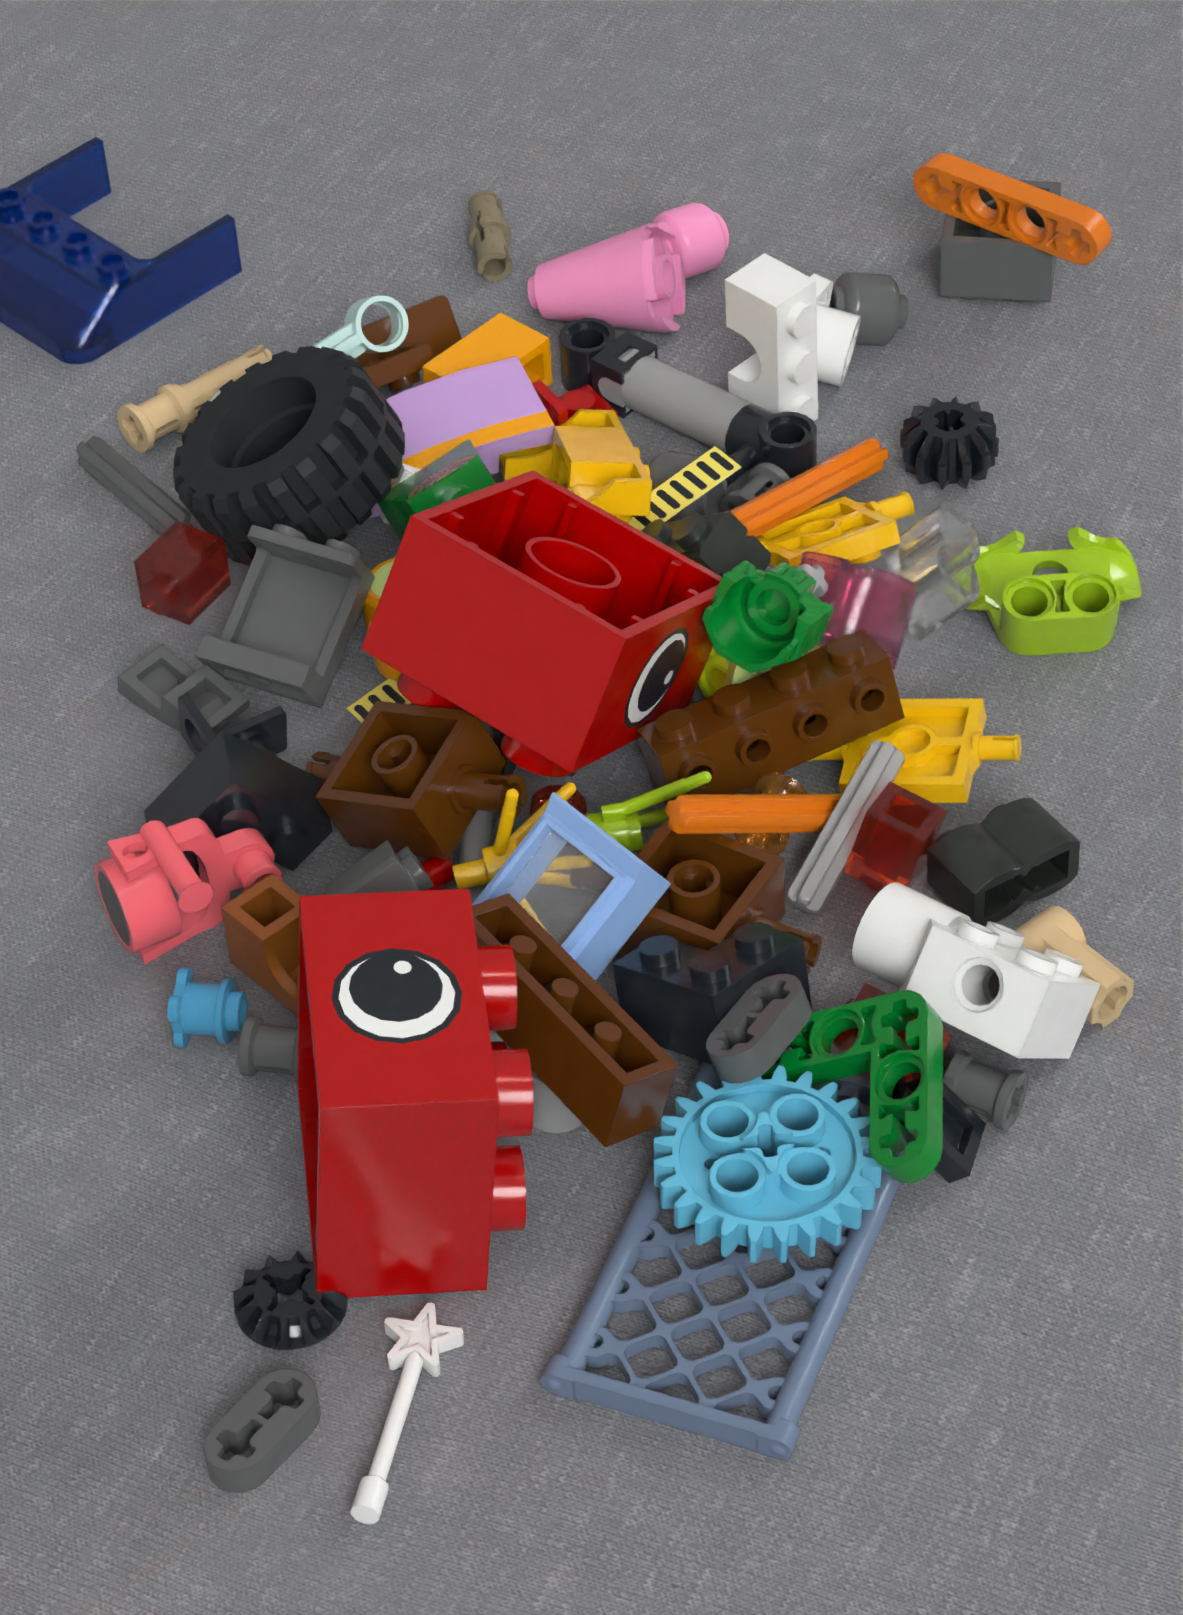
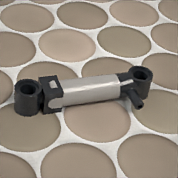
M582 318L569 322L560 330L562 384L567 391L576 390L589 384L623 419L631 412L636 411L711 448L716 446L742 467L725 479L727 487L750 468H754L758 463L767 462L783 469L790 479L817 465V427L808 416L797 412L774 414L658 359L657 345L626 331L615 340V331L606 321L597 318ZM771 482L766 483V487L770 488L772 486Z

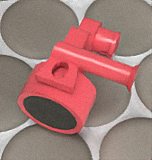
M190 818L168 827L161 821H149L141 827L139 834L107 841L108 851L112 856L98 861L94 865L98 891L110 923L126 951L131 954L137 952L144 965L198 933L222 923L221 907L230 901L231 891L243 887V891H246L272 873L283 881L280 869L274 865L273 850L261 832L253 828H244L216 838L205 821L199 818ZM183 851H193L196 854L200 879L183 854ZM170 883L172 884L173 888L175 889V891H176L177 894L179 895L178 905H177V902H176V899H175V896H174V893H173V891H172V888H171Z

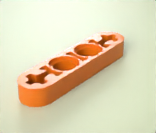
M934 154L914 173V189L918 197L929 207L1078 265L1090 264L1111 244V228L1107 220L1096 210L951 154ZM979 189L987 191L994 198L997 210L991 209L982 201ZM1026 207L1038 212L1044 221L1045 228L1036 226L1028 218Z

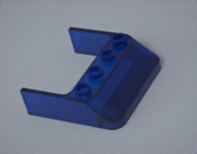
M94 137L7 188L0 189V322L58 360L68 364H84L98 359L242 271L235 218L228 214L150 259H139L130 255L70 218L112 193L103 140L98 137Z

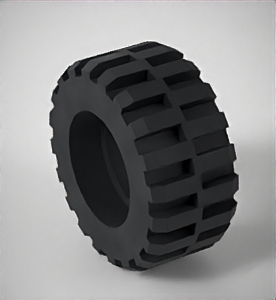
M314 346L299 347L296 353L283 351L272 355V360L264 364L257 362L245 369L246 374L236 381L231 379L219 389L221 393L212 402L207 400L198 410V418L195 423L188 424L182 434L183 445L176 448L174 456L173 481L175 490L179 494V499L226 557L234 562L243 563L248 566L251 565L256 553V546L247 538L251 525L272 530L274 524L286 525L302 532L307 536L308 541L325 545L327 539L342 541L348 537L346 532L357 523L361 526L372 515L371 509L377 502H383L390 493L391 479L398 478L402 468V456L405 453V433L402 430L401 420L355 358L346 355L342 351L328 347H322L321 349Z

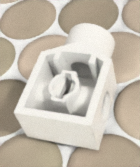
M898 882L885 886L871 901L859 923L853 943L852 957L856 967L898 987L899 991L912 990L920 993L941 1017L943 1022L1016 1058L1069 1059L1101 985L1080 974L1084 965L1078 960L1051 949H1045L1044 954L1024 948L1022 945L1025 936L1021 933L991 921L987 922L986 927L972 922L969 916Z

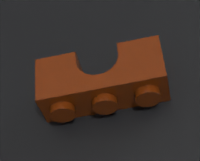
M272 873L221 907L230 962L298 1017L300 895Z

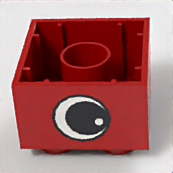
M532 470L411 515L361 649L401 672L397 682L398 690L413 704L465 710L504 733L500 747L505 756L513 763L542 776L565 777L638 739L636 729L656 721L661 714L689 706L713 648L702 617L706 608L711 605L722 577Z
M469 889L299 896L297 1097L316 1293L335 1291L347 1298L487 1290L491 1232L524 1230L526 1182L520 1145L496 1146L497 1137L532 1135L534 1101L530 1057L526 1048L507 1049L504 1041H491L490 1037L491 1030H512L516 1028L517 977L515 958L511 944L477 946Z

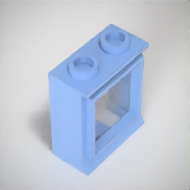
M553 792L545 812L472 906L509 893L596 981L671 883Z

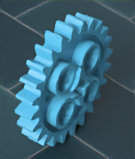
M779 1065L771 1079H762L759 1076L754 1080L744 1083H727L721 1080V1088L717 1090L699 1081L696 1083V1102L688 1098L678 1097L675 1100V1116H663L661 1118V1136L654 1137L653 1180L654 1186L660 1187V1205L662 1209L674 1208V1226L677 1229L695 1224L696 1244L702 1245L715 1236L721 1238V1256L727 1257L739 1244L747 1246L748 1257L751 1263L757 1262L763 1248H773L775 1256L780 1263H786L788 1247L798 1245L807 1256L813 1257L815 1256L816 1238L821 1237L828 1243L838 1246L841 1244V1226L858 1230L861 1227L862 1210H873L875 1207L876 1188H881L882 1167L875 1161L870 1152V1117H858L859 1100L855 1097L837 1103L838 1084L835 1082L825 1085L818 1091L813 1089L812 1072L809 1071L801 1075L796 1083L787 1081L785 1068Z

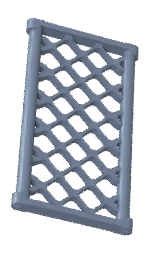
M698 1060L701 1068L686 1098L695 1102L696 1083L699 1081L708 1084L715 1090L721 1088V1079L717 1075L714 1066ZM858 1074L812 1085V1088L818 1091L831 1082L837 1083V1103L855 1097L859 1100L858 1117H870L861 1104L870 1105V1076ZM905 1150L896 1153L898 1157L904 1155ZM652 1165L560 1355L551 1356L540 1378L541 1385L553 1394L597 1404L751 1449L759 1454L776 1459H789L801 1434L797 1426L799 1418L901 1182L893 1180L882 1168L881 1188H876L875 1207L873 1210H862L861 1227L855 1230L842 1225L841 1244L838 1246L828 1243L821 1237L816 1238V1242H825L834 1253L838 1254L833 1269L802 1270L790 1253L800 1247L798 1245L789 1246L788 1258L784 1264L792 1278L762 1289L752 1283L745 1269L769 1259H777L773 1248H763L761 1256L756 1263L749 1261L748 1251L743 1253L733 1251L724 1260L698 1270H693L686 1266L678 1251L696 1244L695 1228L679 1234H670L657 1222L662 1207L660 1205V1187L654 1186ZM715 1236L711 1241H714L721 1251V1238ZM666 1257L671 1260L679 1276L653 1287L643 1286L636 1276L631 1274L638 1259L652 1260ZM724 1276H734L737 1278L747 1295L720 1306L709 1304L699 1286ZM679 1293H687L692 1296L701 1311L697 1315L669 1324L661 1320L653 1304ZM799 1294L815 1308L809 1323L795 1322L789 1325H781L775 1321L766 1305L790 1295ZM640 1310L647 1315L654 1330L628 1341L617 1340L611 1331L606 1328L612 1312L627 1313ZM745 1312L757 1313L768 1329V1332L741 1343L731 1341L720 1324L724 1320ZM707 1329L714 1334L722 1348L718 1352L690 1361L682 1357L674 1340L695 1331ZM653 1347L664 1348L675 1367L650 1378L643 1379L637 1377L627 1358ZM774 1348L779 1350L791 1362L785 1378L771 1377L765 1380H756L751 1377L742 1359ZM606 1365H616L620 1368L628 1383L584 1370L586 1367L599 1368ZM728 1366L735 1370L744 1385L743 1388L721 1397L708 1398L703 1394L695 1378L714 1369ZM675 1384H682L689 1389L696 1403L657 1391ZM743 1404H751L767 1420L763 1423L725 1411Z

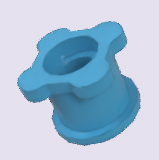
M180 967L177 972L176 985L172 996L169 998L167 1007V1019L172 1026L174 1046L186 1048L190 1035L215 1036L219 1043L229 1044L234 1033L242 1031L244 1022L248 1017V997L246 992H239L236 980L225 977L221 984L194 982L192 968Z

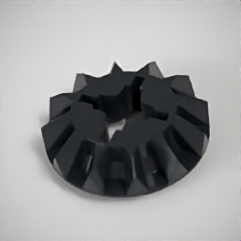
M298 1250L289 1261L278 1262L268 1255L264 1268L260 1270H245L242 1287L233 1291L235 1318L241 1331L255 1343L278 1350L301 1349L324 1340L339 1327L348 1308V1298L338 1292L316 1293L314 1261H306ZM298 1289L302 1290L303 1301L298 1302L297 1300L289 1299L283 1305L278 1304L277 1294L279 1292L285 1295H292Z

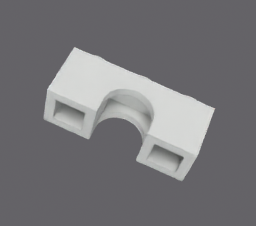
M764 253L725 279L726 327L744 336L757 352L728 372V391L774 414L797 412L815 421L818 419L819 407L816 280Z

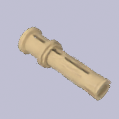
M258 345L243 355L198 376V378L180 386L170 383L158 388L156 396L138 405L128 403L121 406L117 411V419L124 438L135 451L144 453L153 448L155 440L173 431L184 433L188 424L195 423L196 417H198V410L207 400L211 401L223 385L231 379L236 381L246 374L245 369L257 362L264 364L272 360V353L269 349L264 350L263 345Z

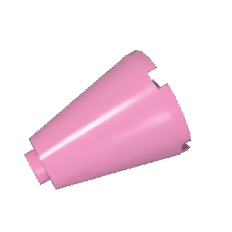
M666 221L650 222L538 264L535 275L529 277L527 284L531 307L539 309L542 317L550 320L571 322L582 318H597L606 321L616 328L657 333L678 331L681 325L674 322L673 318L675 315H683L685 311V277L681 253L670 254L666 239L676 238L672 228Z

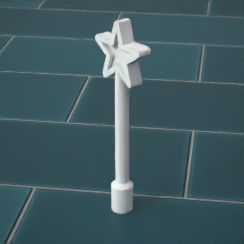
M427 1303L414 1321L388 1317L384 1321L385 1334L396 1343L387 1354L388 1367L390 1370L403 1367L369 1474L360 1480L350 1511L355 1520L364 1524H375L380 1519L389 1491V1486L386 1483L387 1475L422 1367L433 1377H438L441 1374L439 1354L464 1345L462 1328L437 1325L434 1303Z

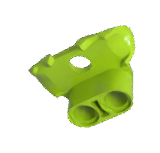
M1076 526L1068 530V539L1074 549L1020 552L1025 544V537L1023 533L1015 530L996 543L978 546L969 554L958 574L956 601L961 608L986 611L1002 644L1009 651L1018 655L1034 656L1091 652L1100 650L1110 643L1115 634L1121 602L1141 597L1142 586L1137 565L1131 552L1116 537L1105 538L1096 536ZM1046 567L1056 568L1063 572L1034 575L1035 572Z

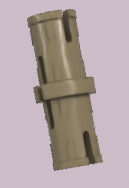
M484 190L473 194L469 199L468 211L472 224L468 230L469 244L477 254L479 275L483 273V279L495 282L505 279L512 270V261L508 251L512 240L511 230L507 221L503 219L501 198L496 199L497 194L495 192Z

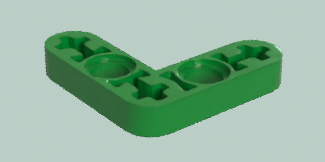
M912 990L897 991L812 1012L808 1023L787 1047H791L792 1050L784 1051L776 1061H780V1063L777 1065L773 1064L769 1070L761 1075L762 1079H771L778 1065L784 1066L787 1081L796 1083L806 1071L812 1072V1085L870 1072L869 1147L871 1156L893 1180L898 1182L914 1183L927 1177L939 1163L943 1150V1025L941 1017L920 993ZM913 1017H916V1018H917V1019H915V1020H912V1021L908 1022V1019H910V1018H913ZM851 1028L858 1029V1036L853 1046L843 1053L831 1054L832 1043L841 1032ZM906 1030V1042L898 1035V1032ZM907 1044H908L913 1050H908ZM909 1073H921L920 1084L911 1095L903 1099L892 1098L893 1088L898 1080ZM899 1121L905 1122V1127ZM907 1130L916 1141L907 1144ZM905 1150L904 1155L899 1157L896 1155V1153Z

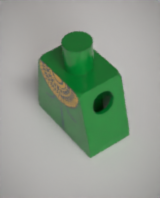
M468 439L391 488L384 501L377 502L401 542L411 515L492 486L496 482L471 440Z

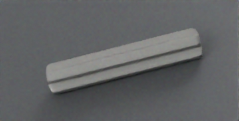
M875 740L870 744L789 887L786 898L799 910L811 914H817L822 910L905 762L904 754L891 743Z

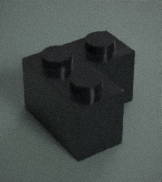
M221 730L144 810L146 823L157 820L163 822L166 827L190 818H199L205 821L216 838L239 829H256L262 833L272 848L274 862L292 871L333 832L330 817L315 798L323 786L322 779L224 730ZM183 851V854L200 879L196 854L193 851Z
M751 922L742 925L734 931V934L708 951L679 942L672 936H653L643 940L638 948L613 963L618 1001L621 1008L660 1047L712 1065L713 1063L706 1049V1041L709 1035L747 989L757 981L775 974L796 976L802 984L812 1009L803 937L774 929L767 923Z

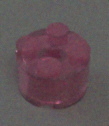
M803 552L797 567L805 563L810 566L819 564L826 571L824 579L828 584V590L819 599L821 602H827L835 607L819 645L821 647L826 646L837 636L853 634L863 629L889 656L892 670H895L915 605L918 585L906 578L872 566L868 570L850 565V560L817 552Z

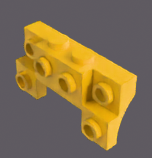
M579 409L565 423L560 426H554L552 444L499 454V469L504 480L534 470L624 522L631 521L632 516H650L652 480L650 478L649 466L642 463L639 447L632 445L614 410Z

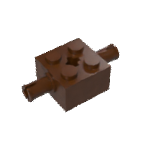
M376 701L342 755H333L328 752L319 751L311 757L316 762H324L326 764L308 761L306 765V772L322 779L323 786L315 798L349 845L354 847L376 849L388 840L396 852L408 846L414 855L448 859L477 810L501 813L506 792L511 788L516 789L519 793L517 802L519 806H525L527 799V787L524 779L519 775L500 774L507 763L506 758L479 718L465 710ZM518 806L516 807L515 816L521 812Z
M667 817L638 853L637 857L669 881L671 885L615 957L621 959L638 948L643 940L657 935L672 936L679 942L708 951L734 934L738 927L751 922H761L771 925L774 929L803 937L806 964H808L807 973L809 974L810 967L814 968L819 958L822 939L821 936L815 933L810 934L779 922L785 915L784 858L718 833L677 834L668 827L669 817ZM596 863L589 869L572 870L571 874L573 886L579 889L584 888L599 895L603 893L614 879Z

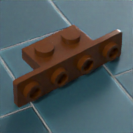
M436 296L405 309L409 323L408 332L402 344L396 349L381 353H363L355 358L377 388L388 384L390 391H395L421 381L419 371L423 369L422 366L462 339L446 296ZM390 316L361 326L366 339L374 345L385 343L390 336L392 328Z

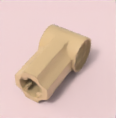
M1052 905L1015 929V931L1025 936L1022 947L1044 954L1045 949H1051L1070 956L1084 965L1080 973L1081 975L1101 984L1086 1018L1090 1024L1098 1023L1100 1026L1105 1027L1120 1016L1126 1003L1133 997L1134 980L1087 945L1081 926L1067 910L1060 906Z

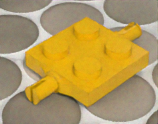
M905 491L878 502L869 501L867 503L856 502L844 496L810 508L756 538L771 553L770 565L776 567L782 562H788L790 567H798L804 563L810 566L819 564L826 571L824 576L826 577L830 568L844 563L862 564L873 561L881 556V550L901 543L896 520L914 515L915 509L909 493H905Z
M983 698L900 699L905 718L809 760H843V768L838 783L840 794H842L870 744L875 740L888 742L896 746L904 754L905 762L882 803H967L973 776L983 761L1019 762L1022 745L1019 734L983 735L987 718Z

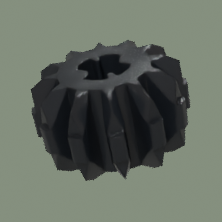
M957 396L950 402H941L937 398H932L929 407L913 406L911 417L903 420V429L900 431V448H902V460L905 463L906 472L917 474L920 484L935 481L940 484L942 490L948 484L954 483L962 488H967L970 479L985 480L988 469L995 466V459L999 453V438L996 437V425L993 414L981 411L979 402L973 401L962 404L959 403Z

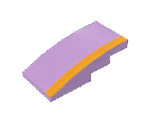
M517 356L461 370L402 391L386 399L401 420L402 430L405 433V453L402 456V463L419 469H423L468 439L471 440L490 474L499 473V454L553 443L554 423ZM377 503L371 509L372 515L369 518L380 516L381 509Z

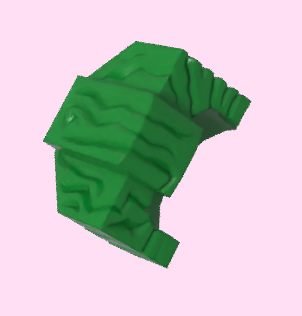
M745 560L734 567L731 572L728 571L727 574L724 573L722 575L713 601L706 608L702 620L715 653L744 670L754 673L797 660L818 645L823 638L835 607L827 602H821L818 597L812 594L817 581L812 576H807L804 570L798 571L797 566L790 567L788 562H782L769 572H765L761 569L756 570L755 565Z

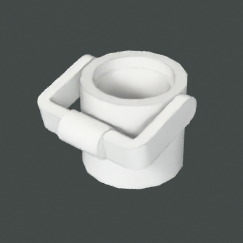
M814 273L810 277L816 280L818 381L841 387L853 355L861 316L829 307L833 281Z

